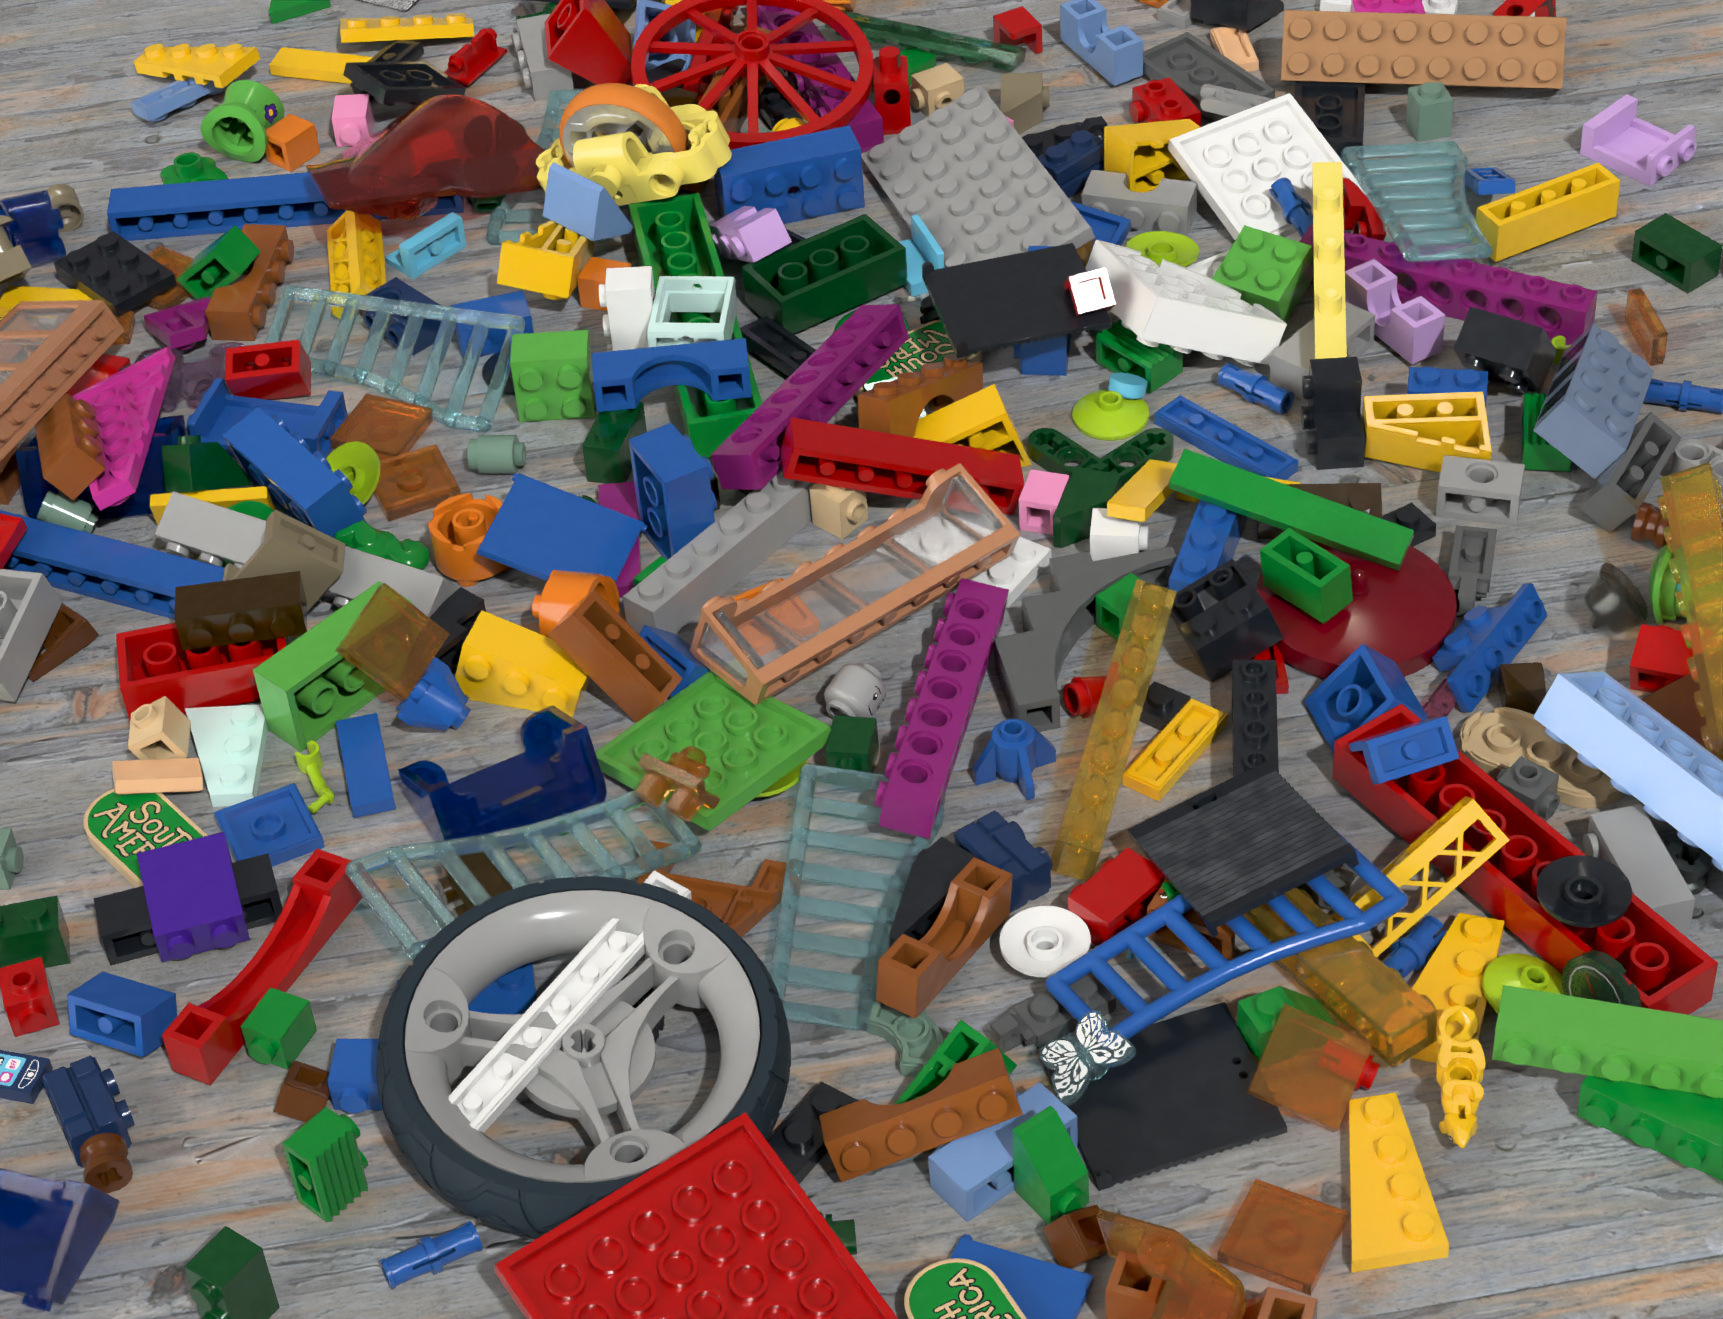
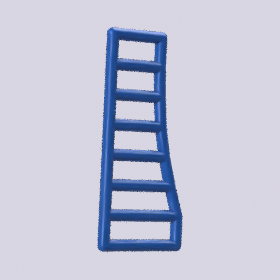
M1349 843L1356 850L1359 865L1353 868L1349 862L1345 864L1383 898V900L1364 912L1322 874L1305 884L1344 920L1318 928L1282 894L1265 904L1289 925L1297 935L1271 943L1249 920L1241 915L1225 924L1253 951L1228 961L1182 916L1192 907L1181 895H1178L1049 976L1045 985L1047 990L1079 1024L1089 1019V1034L1091 1036L1098 1030V1020L1101 1021V1028L1093 1038L1097 1040L1098 1044L1106 1043L1110 1039L1111 1033L1115 1034L1109 1045L1117 1039V1035L1124 1039L1121 1041L1122 1044L1156 1021L1237 977L1286 957L1368 932L1405 908L1408 904V896ZM1166 925L1210 970L1187 982L1145 938ZM1129 949L1170 992L1147 1004L1107 962ZM1092 973L1132 1015L1109 1028L1097 1014L1090 1017V1013L1095 1012L1076 994L1070 985ZM1097 1016V1024L1094 1031H1092L1090 1018ZM1102 1033L1104 1035L1108 1034V1038L1105 1041L1098 1042ZM1104 1044L1101 1045V1047H1102L1103 1049H1105V1050H1112L1111 1048L1108 1047L1109 1045H1107V1046H1103Z

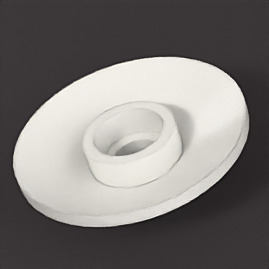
M1036 906L1018 912L1005 923L999 938L1002 956L1011 967L1023 974L1042 978L1053 975L1089 952L1091 947V935L1086 923L1075 913L1055 906Z

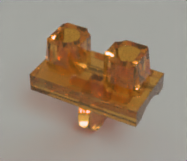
M688 746L680 753L674 752L670 756V764L646 753L643 754L637 764L646 774L635 790L643 801L658 808L668 793L673 791L674 793L665 807L672 814L688 823L702 805L712 810L715 809L720 799L718 796L705 790V782L701 779H705L710 772V768L705 765L706 756L702 750L694 746Z

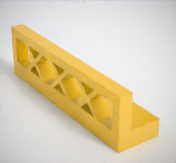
M354 203L326 230L332 315L340 320L359 302L363 304L362 297L387 283L381 221Z
M1465 796L1381 870L1399 888L1403 885L1420 886L1419 905L1411 912L1399 911L1386 919L1385 935L1372 947L1359 934L1349 938L1372 962L1504 846L1509 839L1474 799ZM1478 820L1494 839L1480 851L1463 850L1464 831ZM1456 839L1455 850L1445 849ZM1437 855H1454V874L1445 882L1428 881L1429 862ZM1462 856H1471L1472 858L1462 866ZM1421 870V880H1410ZM1367 883L1349 898L1363 912L1383 900ZM1428 887H1438L1427 897ZM1333 912L1329 916L1334 923L1344 920L1337 912ZM1393 917H1402L1403 919L1393 927Z

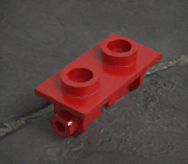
M483 28L471 39V45L466 43L460 50L449 57L448 69L444 73L460 84L470 85L507 53V49L497 46V33L495 30Z

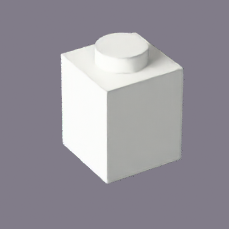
M1093 508L1090 528V555L1093 561L1140 553V550L1148 551L1149 526H1141V522L1109 517L1107 516L1106 508Z

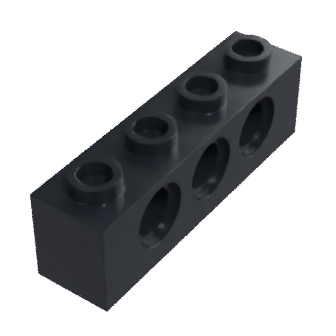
M1253 659L1233 660L1232 662L1233 777L1267 760L1279 773L1276 660Z

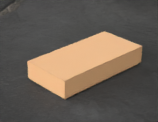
M1228 26L1210 29V39L1217 52L1247 72L1259 70V60L1246 31L1239 29V32H1235L1236 28Z
M199 758L112 761V775L115 793L117 794L203 790V776Z

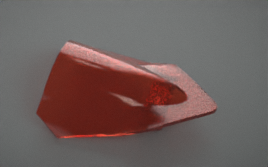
M440 95L419 102L397 117L388 126L371 134L326 163L306 165V168L313 183L330 208L345 209L363 215L384 216L392 220L413 221L433 209L438 203V197L454 195L483 199L543 189L537 179L539 169L536 165V159L545 150L533 142L520 125L496 107L484 101L463 95Z

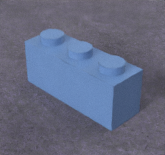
M1040 1082L1025 1092L1017 1093L1023 1115L940 1145L928 1157L930 1187L966 1222H969L1015 1190L1012 1129L1051 1105L1060 1116L1075 1147H1078L1077 1115Z

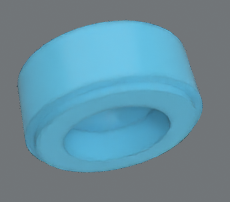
M1112 373L1110 374L1107 389L1118 392L1122 398L1141 399L1145 396L1148 382L1137 375Z

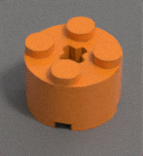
M472 493L450 497L435 507L433 510L434 517L431 522L429 520L428 527L436 566L441 573L455 579L460 586H474L479 580L490 578L501 571L511 568L477 554L479 546L503 504L494 496L485 494L486 500L473 499Z
M553 570L544 586L542 594H537L532 603L533 617L539 619L540 634L549 637L547 634L564 614L592 590H595L617 613H620V598L615 581L611 577L598 573Z

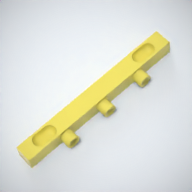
M1342 162L1312 163L1315 359L1347 357Z

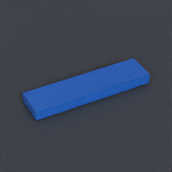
M1181 395L1154 413V424L1224 463L1263 477L1287 480L1298 471L1299 460Z

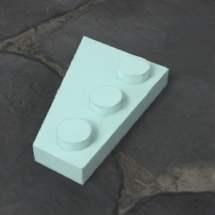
M262 704L185 708L187 718L191 721L190 729L212 806H232L257 797L268 732Z

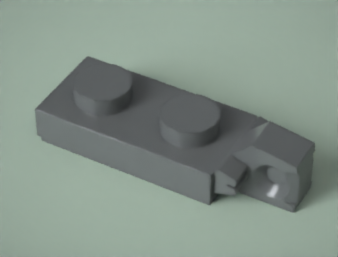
M1456 525L1448 579L1452 583L1455 595H1458L1457 615L1464 616L1469 610L1475 608L1476 597L1486 598L1487 592H1489L1497 529Z
M1092 973L1070 985L1076 994L1100 1017L1116 1009V998ZM1046 990L1014 1006L1004 1013L1005 1016L990 1024L991 1041L1004 1053L1023 1043L1027 1046L1034 1044L1039 1049L1077 1030L1079 1023Z

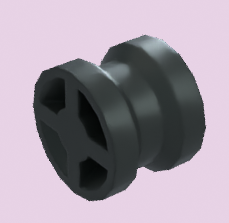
M1681 839L1669 844L1667 850L1692 894L1695 895L1703 891L1707 885L1708 870L1711 866L1712 857L1701 848L1692 847Z

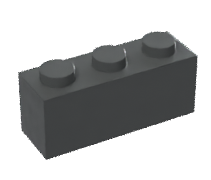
M1650 412L1635 425L1627 450L1597 477L1579 508L1606 531L1611 533L1638 511L1681 437Z

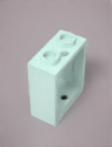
M659 276L647 330L649 347L731 340L737 312L734 277ZM694 284H700L701 287L697 288ZM671 312H721L719 323H669Z

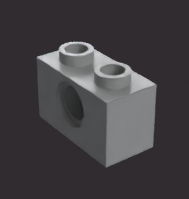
M1444 455L1438 483L1436 516L1517 526L1525 464Z

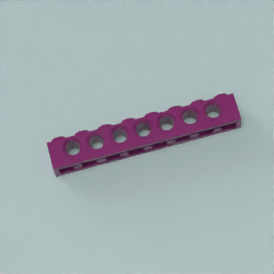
M757 5V27L773 31L799 15L800 12L780 7ZM811 21L779 41V44L823 42L827 40L814 22ZM836 53L784 55L790 59L856 82ZM782 69L783 74L791 78L796 92L803 95L805 102L819 117L837 107L849 94L840 89ZM867 99L858 114L844 125H850L861 148V153L868 152L874 146L884 143L882 117L870 100Z
M1310 224L1299 242L1311 245L1312 251L1313 224ZM1344 232L1345 271L1372 259L1377 260L1398 277L1397 293L1402 304L1422 296L1444 313L1445 316L1465 321L1471 306L1542 327L1550 341L1554 337L1562 335L1566 338L1565 345L1568 346L1572 345L1594 323L1598 294L1596 290L1583 288L1580 285H1570L1548 280L1542 276L1518 273L1503 267L1488 266L1469 259H1458L1441 255L1434 251L1411 248L1396 242H1385L1368 238L1361 234Z
M899 304L861 305L711 454L713 467L718 475L722 489L762 490L783 468L781 445L790 417L827 423L909 338Z
M961 578L956 594L948 593L943 610V616L947 617V619L939 618L934 635V642L938 644L930 643L924 668H927L928 672L920 670L915 688V695H919V697H911L907 707L905 722H908L909 725L901 724L898 731L895 749L899 750V753L891 752L888 759L885 778H888L889 781H880L874 806L881 808L879 826L930 839L994 650L993 638L998 637L1004 620L1009 593L1008 589Z

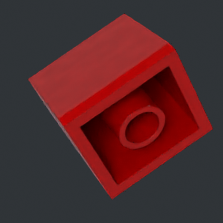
M560 0L544 22L548 59L596 85L605 83L629 85L632 81L631 58L633 52L630 33L606 1Z

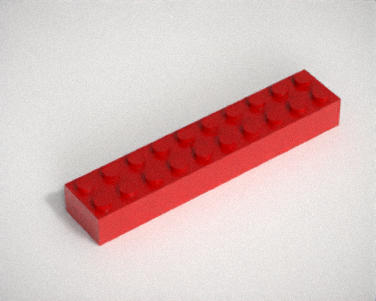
M1402 703L1335 741L1333 779L1409 844H1412L1465 796L1476 801L1507 836L1509 841L1458 886L1496 919L1504 920V926L1553 966L1567 980L1573 967L1584 963L1595 966L1610 979L1624 1005L1689 1015L1712 1000L1718 962L1635 894L1632 893L1630 906L1620 919L1601 927L1582 928L1571 926L1549 915L1539 903L1536 894L1537 880L1540 873L1548 864L1557 859L1586 854L1458 749L1459 759L1373 785L1363 750L1351 752L1349 743L1421 721L1419 717ZM1478 820L1464 831L1463 850L1480 851L1494 839ZM1456 839L1445 849L1455 850ZM1437 855L1430 861L1448 878L1454 874V855ZM1462 856V866L1472 857ZM1584 967L1576 970L1571 977V983L1588 998L1593 999L1590 994V983L1593 994L1594 991L1596 992L1597 1000L1619 1004L1617 996L1613 997V995H1616L1613 987L1595 970Z

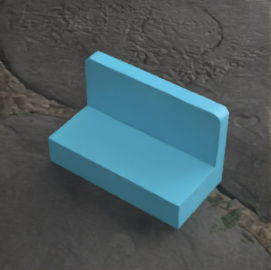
M451 212L399 244V249L386 256L387 264L408 277L415 279L465 248L467 244L462 217Z
M918 214L910 217L912 238L899 242L906 248L907 284L904 286L911 297L928 293L922 278V265L925 262H931L934 270L945 268L944 252Z

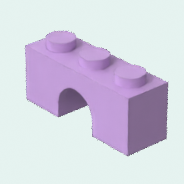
M743 206L709 225L717 254H722L723 258L756 262L792 242L777 210L772 208H764L757 212L753 206Z
M1375 259L1345 271V301L1375 314L1374 334L1411 364H1415L1442 351L1445 323L1444 313L1422 296L1402 304L1397 293L1398 277Z

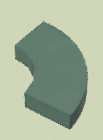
M876 991L866 1021L867 1033L884 1038L896 1048L900 1057L901 1075L916 1077L945 1040L944 1033L926 1014V1009L915 1019L876 1001Z

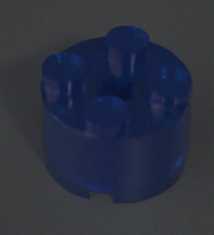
M47 190L0 200V216H10L14 220L11 225L4 229L13 247L21 245L31 266L56 261L66 256V249L63 240L59 238L58 230L64 228L63 219L58 208L52 209Z

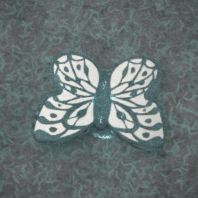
M1092 1010L1086 1013L1079 1020L1076 1026L1075 1037H1072L1071 1040L1055 1039L1047 1043L1040 1051L1039 1058L1042 1063L1051 1070H1055L1051 1078L1056 1097L1065 1105L1075 1103L1084 1094L1090 1080L1101 1078L1108 1071L1109 1067L1123 1065L1136 1054V1048L1125 1036L1117 1030L1111 1029L1108 1031L1107 1019L1100 1011Z

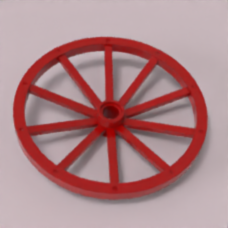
M682 0L661 12L645 27L635 43L631 58L632 85L646 84L655 87L659 92L731 66L698 104L706 111L712 109L739 76L747 78L748 133L726 131L730 138L728 145L730 150L843 127L864 106L873 84V53L865 34L849 16L823 0ZM747 5V30L735 34L703 13L725 7ZM757 5L780 7L800 12L799 15L769 34L757 30ZM815 18L830 26L845 39L843 41L776 44ZM689 19L728 44L661 42L659 40L678 24ZM854 52L859 65L857 81L853 82L790 59L784 55ZM650 53L721 56L650 84L647 79L646 65ZM774 66L840 89L849 94L837 107L819 117ZM766 76L803 117L807 124L781 131L758 133V78Z

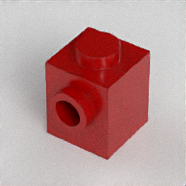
M42 957L0 968V988L4 1008L15 1037L60 1025L52 986Z

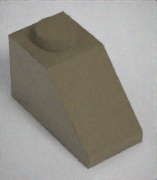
M1042 73L1001 74L1000 110L1005 116L1014 120V129L1020 135L1042 122L1043 107H1050L1049 86H1043Z

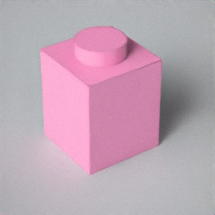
M369 94L335 96L331 120L337 147L371 145L374 118Z
M1030 470L1019 497L1020 530L1053 535V515L1069 482V475Z

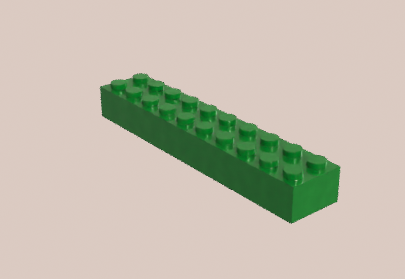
M699 193L628 205L630 222L633 226L632 237L640 267L652 266L655 294L659 276L724 277ZM694 284L697 288L701 287L700 284ZM671 312L669 323H719L721 312ZM735 317L731 339H742L737 317ZM749 357L752 397L713 401L707 393L698 388L673 385L685 434L691 439L695 451L701 457L705 456L707 459H710L711 454L762 404Z

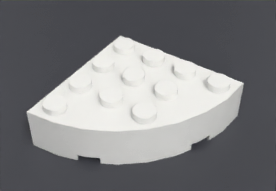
M1100 240L1095 241L1086 270L1089 272L1106 267L1116 303L1108 312L1118 316L1122 320L1121 325L1132 330L1137 335L1136 339L1139 342L1151 347H1158L1159 343L1166 344L1172 349L1185 354H1190L1191 350L1201 351L1205 356L1215 360H1223L1224 356L1230 357L1238 363L1254 367L1255 363L1268 365L1270 354L1279 346L1287 326L1283 320L1260 304L1250 305L1240 299L1241 293L1178 264L1162 259L1159 266L1154 261L1140 256V251Z

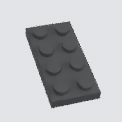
M1189 32L1143 52V74L1152 80L1170 77L1201 113L1213 122L1224 119L1227 116L1206 112L1201 109L1200 101L1202 97L1200 95V88L1204 84L1275 99V89Z

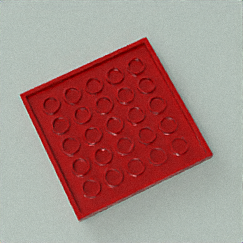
M746 1112L495 1264L496 1275L526 1319H898Z

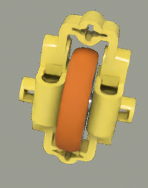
M620 83L598 84L581 91L567 105L560 121L559 138L554 141L551 148L545 150L536 159V165L539 169L537 179L546 193L549 167L554 162L605 187L618 206L670 198L678 193L681 185L703 182L713 177L717 169L725 165L732 157V152L728 146L730 138L715 111H706L696 104L669 107L661 93L655 87L646 84L635 86Z

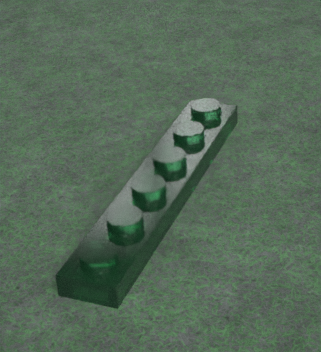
M841 10L859 26L865 36H867V40L872 43L884 44L886 40L898 42V47L911 50L922 47L929 49V53L940 57H947L949 53L960 55L961 60L968 63H980L981 60L993 62L992 66L994 68L1002 70H1012L1013 67L1025 60L1026 48Z

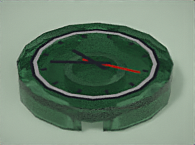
M1596 950L1587 951L1570 959L1563 969L1562 988L1564 995L1642 1007L1640 995L1634 983L1628 985L1626 979L1622 976V974L1626 973L1625 968L1604 952Z

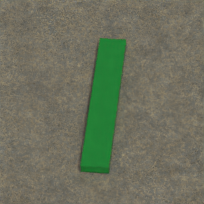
M1185 448L1169 480V489L1283 530L1291 528L1305 538L1399 571L1414 537V530Z

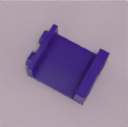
M224 832L136 853L153 935L162 962L173 959H185L193 954L216 948H228L236 943L250 940Z

